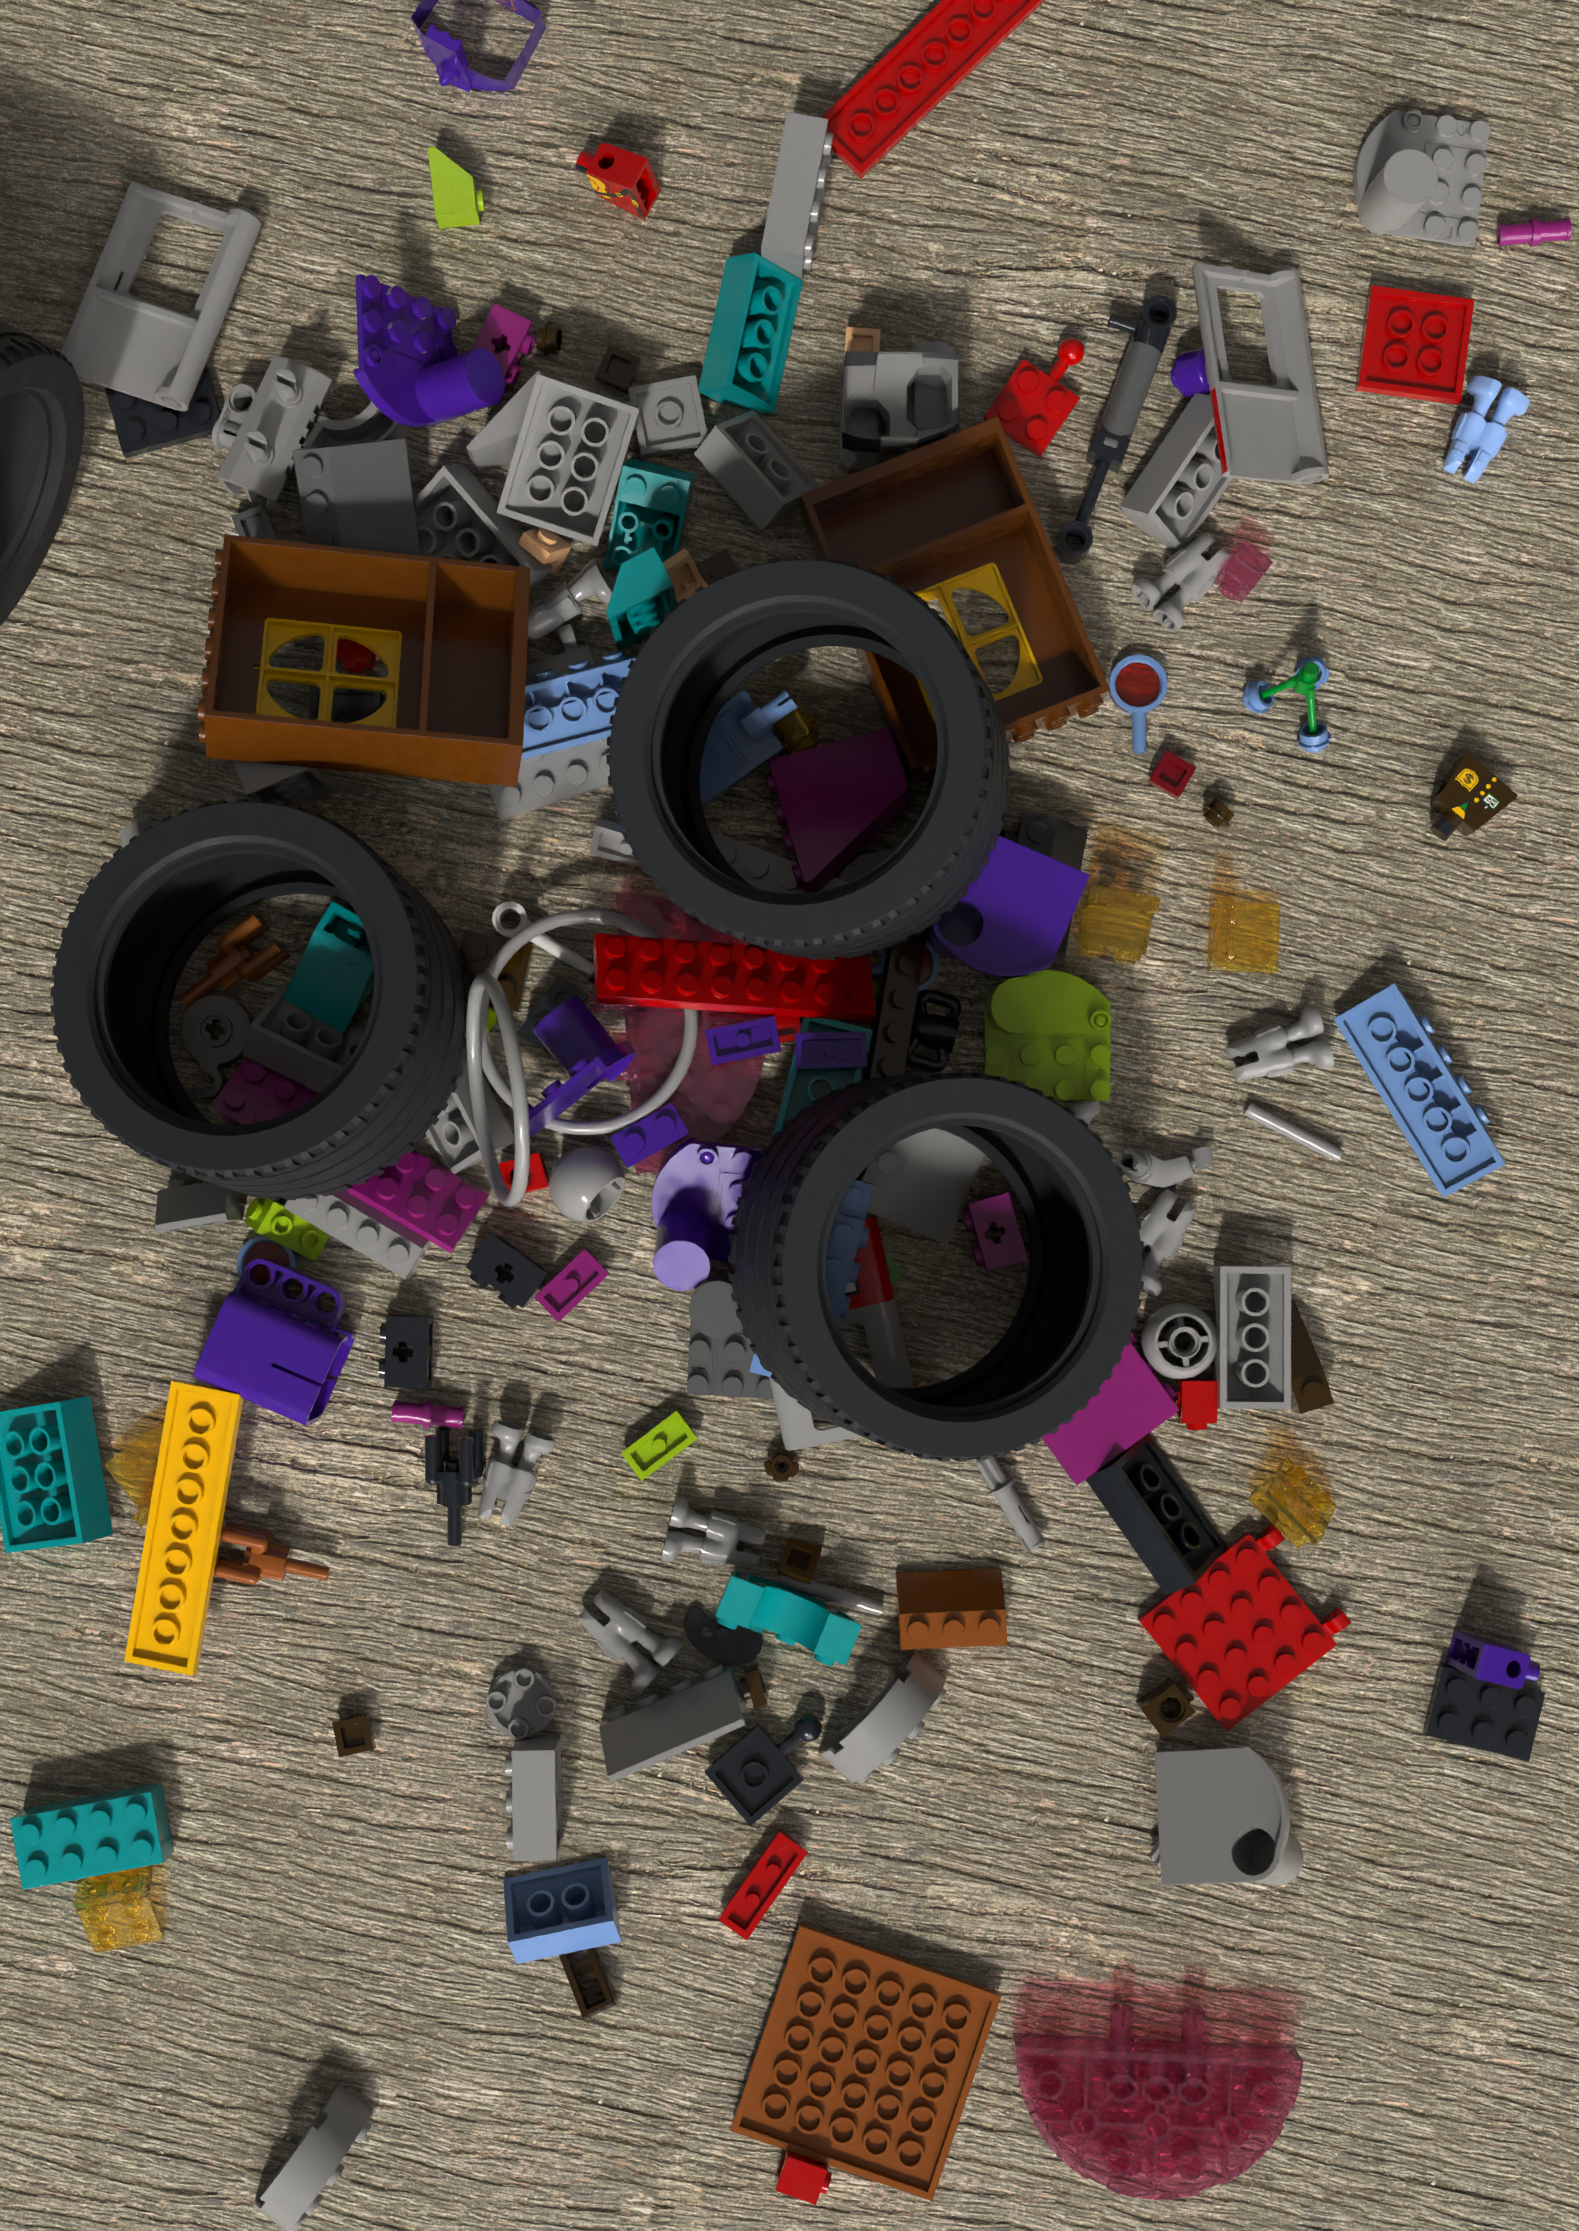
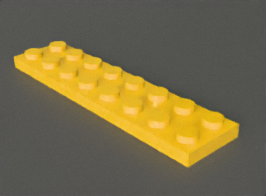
M179 1379L171 1381L124 1662L190 1676L198 1672L243 1405V1398H241L240 1394L228 1392L214 1386Z

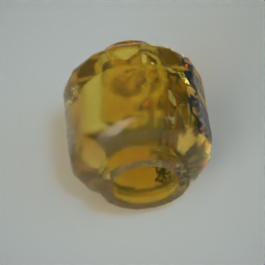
M797 704V709H794L773 724L774 728L772 730L784 746L785 750L782 752L786 755L814 748L818 744L816 738L820 732L819 724L803 705Z

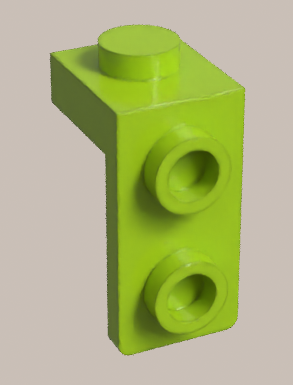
M255 1198L247 1208L245 1222L256 1233L311 1260L318 1258L330 1237L326 1232L285 1209L284 1205L278 1200Z

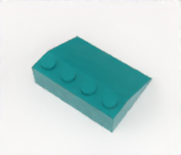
M90 1396L0 1411V1523L5 1553L80 1544L113 1535Z

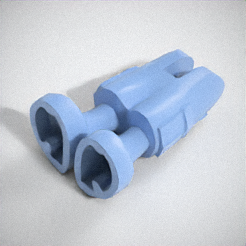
M1472 376L1467 384V390L1474 397V403L1471 412L1461 413L1452 432V443L1443 464V470L1454 474L1464 460V456L1468 455L1471 457V460L1468 462L1463 479L1474 484L1480 478L1490 460L1495 458L1508 435L1504 426L1513 415L1520 416L1526 413L1530 404L1529 399L1514 388H1505L1497 402V408L1491 421L1486 423L1484 420L1485 415L1498 395L1502 384L1489 377Z

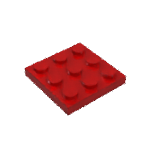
M1372 285L1368 292L1355 391L1458 405L1462 398L1474 299Z

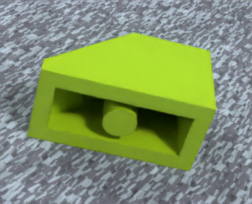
M428 147L434 210L439 228L480 225L479 211H485L483 190L476 189L473 176L436 147Z

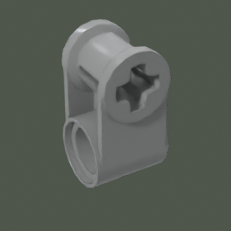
M239 384L229 391L220 417L212 431V443L218 448L225 446L231 448L249 408L243 410L244 406L248 401L253 400L257 393L251 386Z

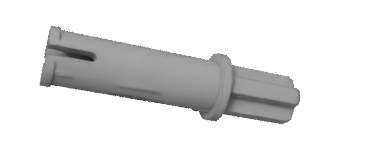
M988 1455L986 1460H977L976 1465L991 1489L989 1491L990 1496H994L1000 1504L1006 1518L1021 1540L1025 1551L1029 1552L1043 1545L1046 1540L1041 1532H1039L1030 1513L1012 1486L1014 1480L1007 1478L995 1456Z

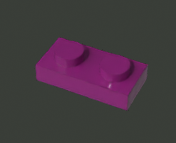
M585 1248L534 1298L557 1322H560L610 1273Z

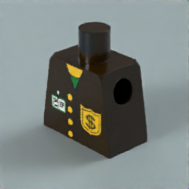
M1467 752L1456 760L1430 803V806L1440 814L1438 819L1431 825L1430 830L1443 841H1446L1456 829L1461 834L1468 836L1515 800L1518 795Z

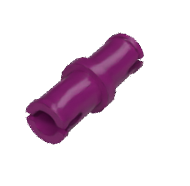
M1536 217L1530 218L1528 222L1499 223L1496 232L1497 245L1500 247L1503 245L1528 243L1529 247L1538 246L1539 242L1569 241L1571 237L1570 218L1539 221V218Z
M394 1400L391 1422L423 1424V1428H431V1425L462 1429L465 1406L434 1405L433 1401L426 1400L425 1404Z

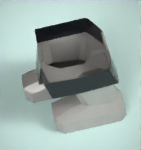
M934 341L917 342L909 352H845L841 366V384L839 388V466L847 474H850L851 471H862L884 462L886 447L919 448L940 438H945L959 429L960 360L958 352H954L946 342Z

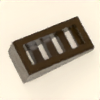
M596 1948L559 1955L583 2020L619 2005ZM587 1950L589 1957L574 1964L571 1963L570 1957ZM593 1964V1971L577 1977L575 1971ZM598 1977L599 1985L583 1991L582 1984ZM603 1991L605 1998L589 2005L587 1998Z

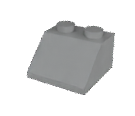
M189 1179L168 1182L169 1189L158 1190L155 1217L156 1232H176L242 1220L238 1192L204 1180L203 1183L190 1185Z

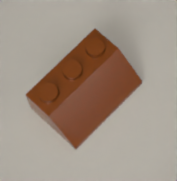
M1001 1568L896 1572L898 1637L901 1650L1007 1645L1006 1607Z

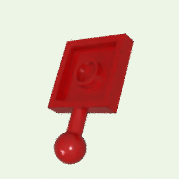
M1074 337L1066 338L1059 344L1057 349L1058 359L1047 375L1023 359L984 415V421L998 417L1005 435L1038 458L1043 455L1080 400V397L1058 383L1069 366L1080 363L1085 355L1083 343Z

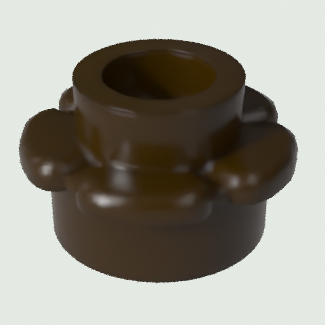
M547 321L544 327H539L537 330L536 347L541 349L546 357L549 354L558 355L562 345L561 326L552 325L551 321Z
M1214 797L1208 804L1204 803L1202 805L1206 811L1202 815L1203 818L1214 828L1218 829L1221 825L1223 827L1230 826L1229 821L1235 815L1220 800Z
M773 1449L768 1454V1460L764 1464L767 1475L772 1476L774 1481L780 1483L787 1482L790 1477H795L799 1471V1464L796 1462L797 1455L792 1450ZM780 1462H784L785 1467L780 1468L778 1464Z

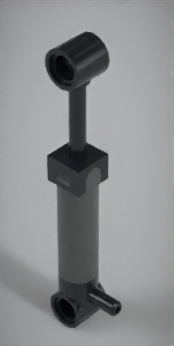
M1157 295L1148 299L1143 306L1138 321L1116 313H1111L1107 323L1108 326L1131 334L1132 338L1086 462L1094 464L1095 467L1075 521L1068 522L1061 528L1056 539V554L1065 563L1075 564L1085 559L1091 548L1093 534L1088 523L1108 470L1118 473L1176 319V305L1167 296ZM1158 313L1164 317L1165 322L1155 323L1149 315ZM1069 536H1076L1081 540L1083 546L1078 549L1070 548L1066 544L1065 539Z

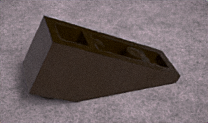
M1292 1300L1291 1409L1302 1414L1334 1404L1323 1367L1296 1303Z

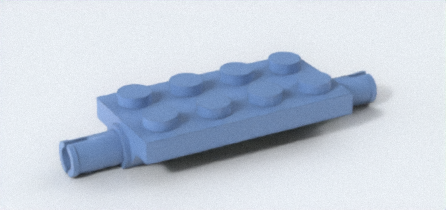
M786 689L762 707L756 706L745 690L723 705L709 731L704 746L700 770L702 807L785 750L772 729L774 728V723L798 708L796 702L792 700L791 695Z

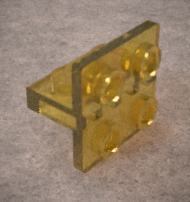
M1288 1457L1281 1461L1276 1473L1254 1489L1248 1497V1500L1297 1549L1308 1541L1313 1545L1321 1541L1336 1509V1504L1332 1501L1330 1495L1321 1490L1307 1476L1303 1468L1295 1465Z

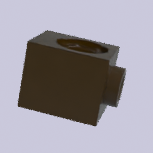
M1170 1677L1136 1702L1162 1738L1196 1713L1190 1704L1195 1699L1182 1681L1176 1685ZM1174 1697L1177 1699L1176 1708L1172 1712H1161L1160 1705L1165 1698Z

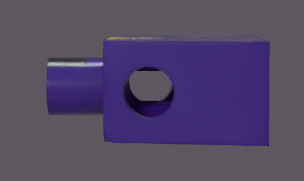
M1454 1630L1445 1663L1479 1680L1521 1689L1524 1681L1534 1683L1540 1674L1539 1663L1530 1660L1529 1654L1505 1643Z

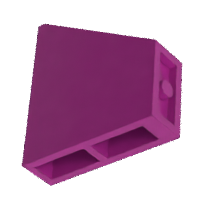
M890 727L768 760L771 773L765 775L770 795L777 794L779 804L774 805L779 825L786 824L788 834L783 835L785 848L788 856L795 855L797 865H793L792 870L796 885H804L806 893L818 892L910 803L908 783Z
M1131 1332L1129 1334L1130 1342L1128 1346H1124L1120 1354L1122 1359L1119 1365L1115 1364L1111 1370L1113 1373L1111 1378L1105 1380L1099 1387L1100 1393L1088 1400L1089 1405L1084 1410L1079 1409L1073 1414V1420L1068 1424L1062 1423L1058 1426L1059 1430L1054 1434L1047 1433L1041 1437L1076 1485L1080 1484L1180 1411L1174 1403L1178 1400L1175 1392L1168 1383L1165 1382L1163 1385L1159 1383L1154 1376V1373L1157 1371L1154 1370L1145 1356H1140L1133 1347L1137 1341Z

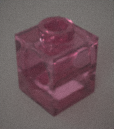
M1245 541L1221 571L1215 583L1219 585L1218 589L1225 597L1230 600L1237 599L1242 603L1272 565L1273 561Z

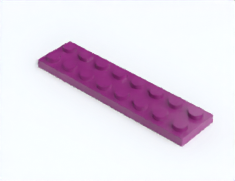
M246 1057L210 1104V1112L232 1125L257 1123L288 1113L308 1102L317 1093ZM414 1150L410 1153L406 1152L400 1157V1162L395 1166L389 1165L384 1168L385 1172L383 1174L372 1176L367 1179L368 1182L362 1185L353 1184L352 1189L346 1191L451 1254L489 1197V1194Z

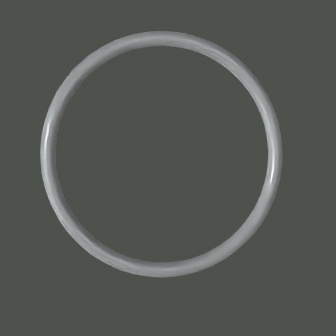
M597 909L568 910L541 918L517 932L500 948L485 972L492 974L497 979L506 963L523 945L546 931L569 924L595 923L615 927L634 936L661 937L640 922L621 914ZM485 989L480 1020L481 1065L495 1091L513 1108L511 1087L501 1075L494 1061L488 1041L487 1011L490 996ZM684 1009V1036L677 1061L664 1083L647 1100L630 1111L615 1117L594 1121H575L556 1117L544 1128L573 1135L605 1134L631 1126L656 1111L678 1088L692 1062L698 1038V1010Z
M483 972L474 978L467 1002L466 1048L470 1096L477 1139L488 1180L498 1200L504 1206L514 1207L522 1201L529 1177L530 1128L526 1083L516 1027L505 992L499 981L492 974ZM485 989L491 998L499 1022L512 1094L515 1159L513 1181L510 1190L504 1181L495 1154L484 1095L480 1020Z

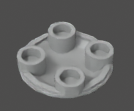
M527 1667L511 1668L500 1674L491 1684L486 1698L487 1714L493 1726L512 1739L522 1740L525 1737H532L543 1731L553 1719L556 1710L555 1690L549 1679L539 1671Z

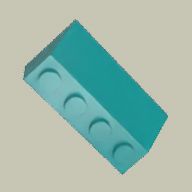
M757 253L738 255L726 259L698 392L724 405L747 410L754 409V411L766 414L775 413L802 289V280Z
M654 547L645 550V548L637 549L626 557L627 561L621 563L606 610L618 651L650 636L649 632L653 627L658 628L665 620L664 615L669 610L673 612L678 608L674 584Z

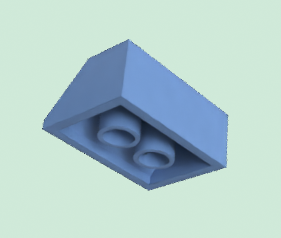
M607 1857L503 1879L507 1942L517 1964L621 1942L618 1907Z

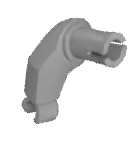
M1199 1147L1192 1150V1161H1188L1186 1155L1162 1160L1145 1150L1133 1151L1125 1149L1123 1151L1126 1155L1120 1152L1116 1160L1117 1166H1120L1121 1170L1132 1181L1166 1188L1193 1177L1192 1170L1208 1169L1213 1162L1211 1147Z

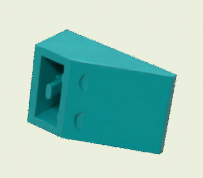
M628 458L621 469L604 568L619 571L621 563L627 561L626 557L631 552L640 548L648 550L654 547L662 563L679 552L696 474Z
M332 901L311 936L283 1000L345 1034L374 985V969L370 944L358 915Z

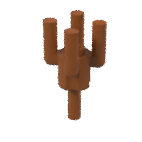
M253 913L217 941V947L221 952L205 963L210 973L178 998L188 1008L218 984L227 991L242 979H247L252 983L257 982L291 955L283 945L279 946L274 941L254 956L247 946L268 931L270 927L262 917L259 919Z
M230 1522L227 1523L226 1527L222 1526L221 1541L246 1546L247 1548L243 1562L219 1557L215 1565L214 1576L250 1585L256 1584L258 1580H262L264 1577L283 1582L287 1572L324 1581L328 1580L331 1567L291 1558L292 1547L273 1543L274 1535L271 1532Z

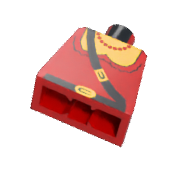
M605 142L599 145L595 155L584 150L577 158L576 170L587 175L596 195L640 219H646L661 192L648 158Z

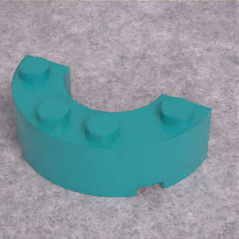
M731 1572L714 1613L717 1617L716 1622L731 1629H736L737 1625H740L758 1633H763V1630L766 1629L775 1632V1638L784 1643L795 1645V1642L806 1647L815 1654L814 1659L829 1666H833L835 1662L843 1665L847 1664L862 1627L858 1621L840 1610H837L835 1614L824 1607V1602L793 1588L780 1585L775 1581L749 1573L744 1580L740 1578V1572Z

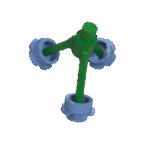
M1318 656L1302 658L1297 663V671L1294 673V676L1272 687L1266 681H1251L1248 683V686L1244 688L1243 703L1248 710L1256 714L1267 712L1268 708L1274 704V694L1287 688H1293L1297 693L1305 695L1309 723L1300 727L1297 742L1301 748L1310 753L1320 752L1328 745L1332 738L1331 733L1328 732L1326 724L1316 722L1314 698L1315 690L1319 689L1320 685L1326 683L1329 678V669L1326 668L1325 660Z

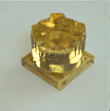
M1095 885L1090 886L1082 895L1080 904L1083 911L1076 943L1078 947H1081L1080 955L1091 958H1101V955L1105 954L1114 955L1115 962L1135 965V961H1140V958L1146 957L1153 916L1159 911L1161 899Z

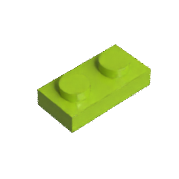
M676 1410L624 1449L621 1455L639 1479L643 1481L696 1441L698 1436L680 1412Z

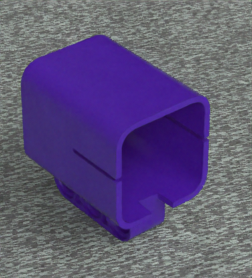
M260 1258L252 1260L244 1268L237 1287L227 1295L197 1362L193 1377L222 1390L240 1394L241 1398L303 1425L308 1426L317 1422L322 1416L337 1383L336 1380L326 1376L329 1374L339 1378L356 1337L355 1333L338 1327L347 1304L345 1293L332 1284L274 1259ZM261 1264L267 1266L271 1274L269 1281L265 1284L258 1282L255 1275L256 1269ZM294 1278L300 1280L303 1284V1293L298 1298L292 1297L288 1292V1284ZM326 1292L331 1293L336 1299V1306L331 1312L323 1310L320 1305V1299Z

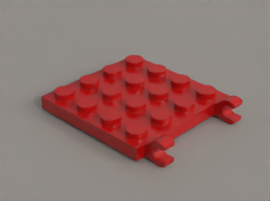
M1273 1525L1266 1528L1255 1539L1248 1532H1245L1228 1546L1196 1583L1163 1597L1137 1618L1226 1732L1334 1648L1337 1644L1331 1636L1342 1631L1351 1623L1349 1618L1339 1608L1333 1610L1319 1622L1265 1554L1266 1551L1276 1547L1285 1539L1277 1527Z

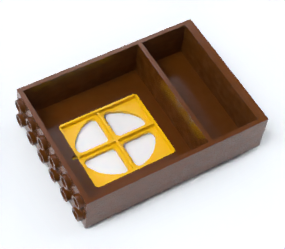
M998 417L801 494L800 515L817 557L823 561H826L827 557L836 558L840 562H854L863 570L865 567L872 568L877 573L893 578L897 583L896 585H905L926 602L933 599L938 600L949 626L962 643L984 680L985 677L975 655L976 650L1008 636H1014L1018 640L1019 662L1015 676L1006 690L999 694L992 693L1006 731V743L1014 740L1015 744L1025 742L1035 736L1034 732L1046 727L1047 731H1052L1067 724L1066 719L1078 714L1081 719L1099 711L1098 706L1104 703L1103 701L1110 689ZM958 589H970L990 597L1006 612L1008 622L976 636H969L965 631L952 599V593ZM855 648L885 725L890 727L908 781L917 778L918 782L921 783L934 778L938 753L937 730L933 710L921 681L896 662L879 654Z
M224 534L223 549L216 548L215 571L217 572L216 578L212 580L211 599L213 600V608H209L208 616L210 635L209 638L206 637L205 660L207 662L206 668L202 670L201 690H203V699H199L198 721H200L199 742L206 743V758L517 787L524 737L531 568ZM311 636H319L324 639L323 666L320 671L272 667L269 664L273 654L292 641ZM348 639L371 650L385 664L388 676L378 678L339 674L335 670L338 641ZM271 681L319 687L318 718L316 720L301 719L286 712L272 699L267 691V684ZM337 688L383 692L387 697L385 703L376 712L364 719L352 723L333 722L331 720L333 692Z

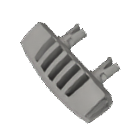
M274 355L217 475L220 483L230 494L236 496L244 488L250 502H253L256 495L259 494L268 499L265 508L268 511L274 509L286 485L288 475L292 472L295 465L293 450L302 448V444L305 443L309 435V429L312 428L316 415L319 413L332 386V379L298 362Z

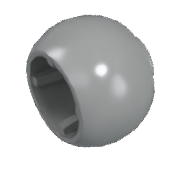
M583 1146L574 1151L566 1152L553 1166L549 1182L550 1196L559 1211L569 1219L583 1223L593 1222L605 1215L618 1201L625 1188V1174L620 1163L612 1154L594 1146Z
M1176 1302L1166 1304L1150 1315L1142 1330L1141 1345L1145 1358L1155 1371L1172 1379H1186L1202 1373L1210 1366L1218 1349V1335L1214 1323L1203 1310L1188 1303ZM1183 1316L1193 1321L1200 1333L1193 1328L1184 1326ZM1171 1320L1174 1326L1165 1333L1164 1340H1158L1160 1330ZM1180 1332H1186L1191 1341L1190 1346L1184 1351H1178L1174 1346V1339ZM1159 1348H1166L1169 1353L1179 1357L1176 1360V1365L1166 1361Z

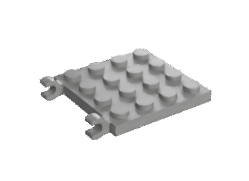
M571 624L557 628L565 653L527 665L526 682L535 680L534 673L541 670L554 668L555 674L569 671L568 664L576 661L588 660L589 665L594 664L589 645L578 648ZM607 738L521 760L517 787L488 784L500 821L608 787L610 767L606 762V755L610 754V747L607 745Z

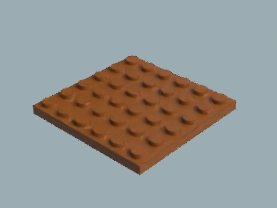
M800 1922L743 2087L730 2131L933 2201L1001 1999V1993Z

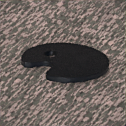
M697 1606L690 1607L686 1612L684 1629L687 1638L707 1658L719 1663L738 1665L753 1660L760 1653L763 1644L762 1633L752 1631L740 1625H737L736 1629L725 1627L716 1622L717 1619L709 1618ZM703 1627H708L712 1630L713 1635L710 1638L702 1635L701 1629Z

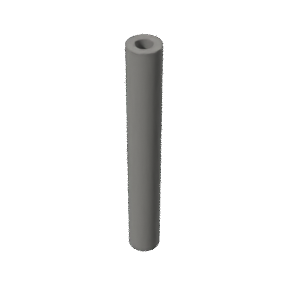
M1250 1102L1243 1115L1336 1162L1339 1161L1343 1154V1149Z
M781 1575L779 1581L780 1585L880 1616L884 1602L812 1580L811 1584H807Z

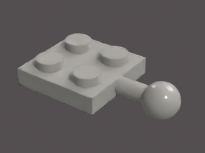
M696 375L628 388L631 403L640 407L633 431L637 432L642 459L699 448L708 436Z

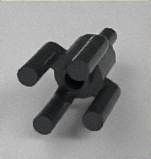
M436 1428L435 1435L425 1436V1481L428 1485H437V1504L447 1507V1540L449 1546H459L462 1544V1506L472 1503V1483L474 1479H478L483 1475L482 1429L469 1430V1436L459 1438V1459H449V1428Z

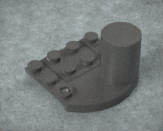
M732 1269L708 1275L705 1281L695 1288L689 1305L691 1324L687 1394L695 1396L713 1395L728 1396L730 1398L773 1399L769 1377L749 1372L754 1353L749 1346L751 1341L744 1336L742 1332L743 1326L740 1319L737 1318L735 1312L738 1309L737 1303L732 1301V1281H729L728 1275L729 1272H732Z

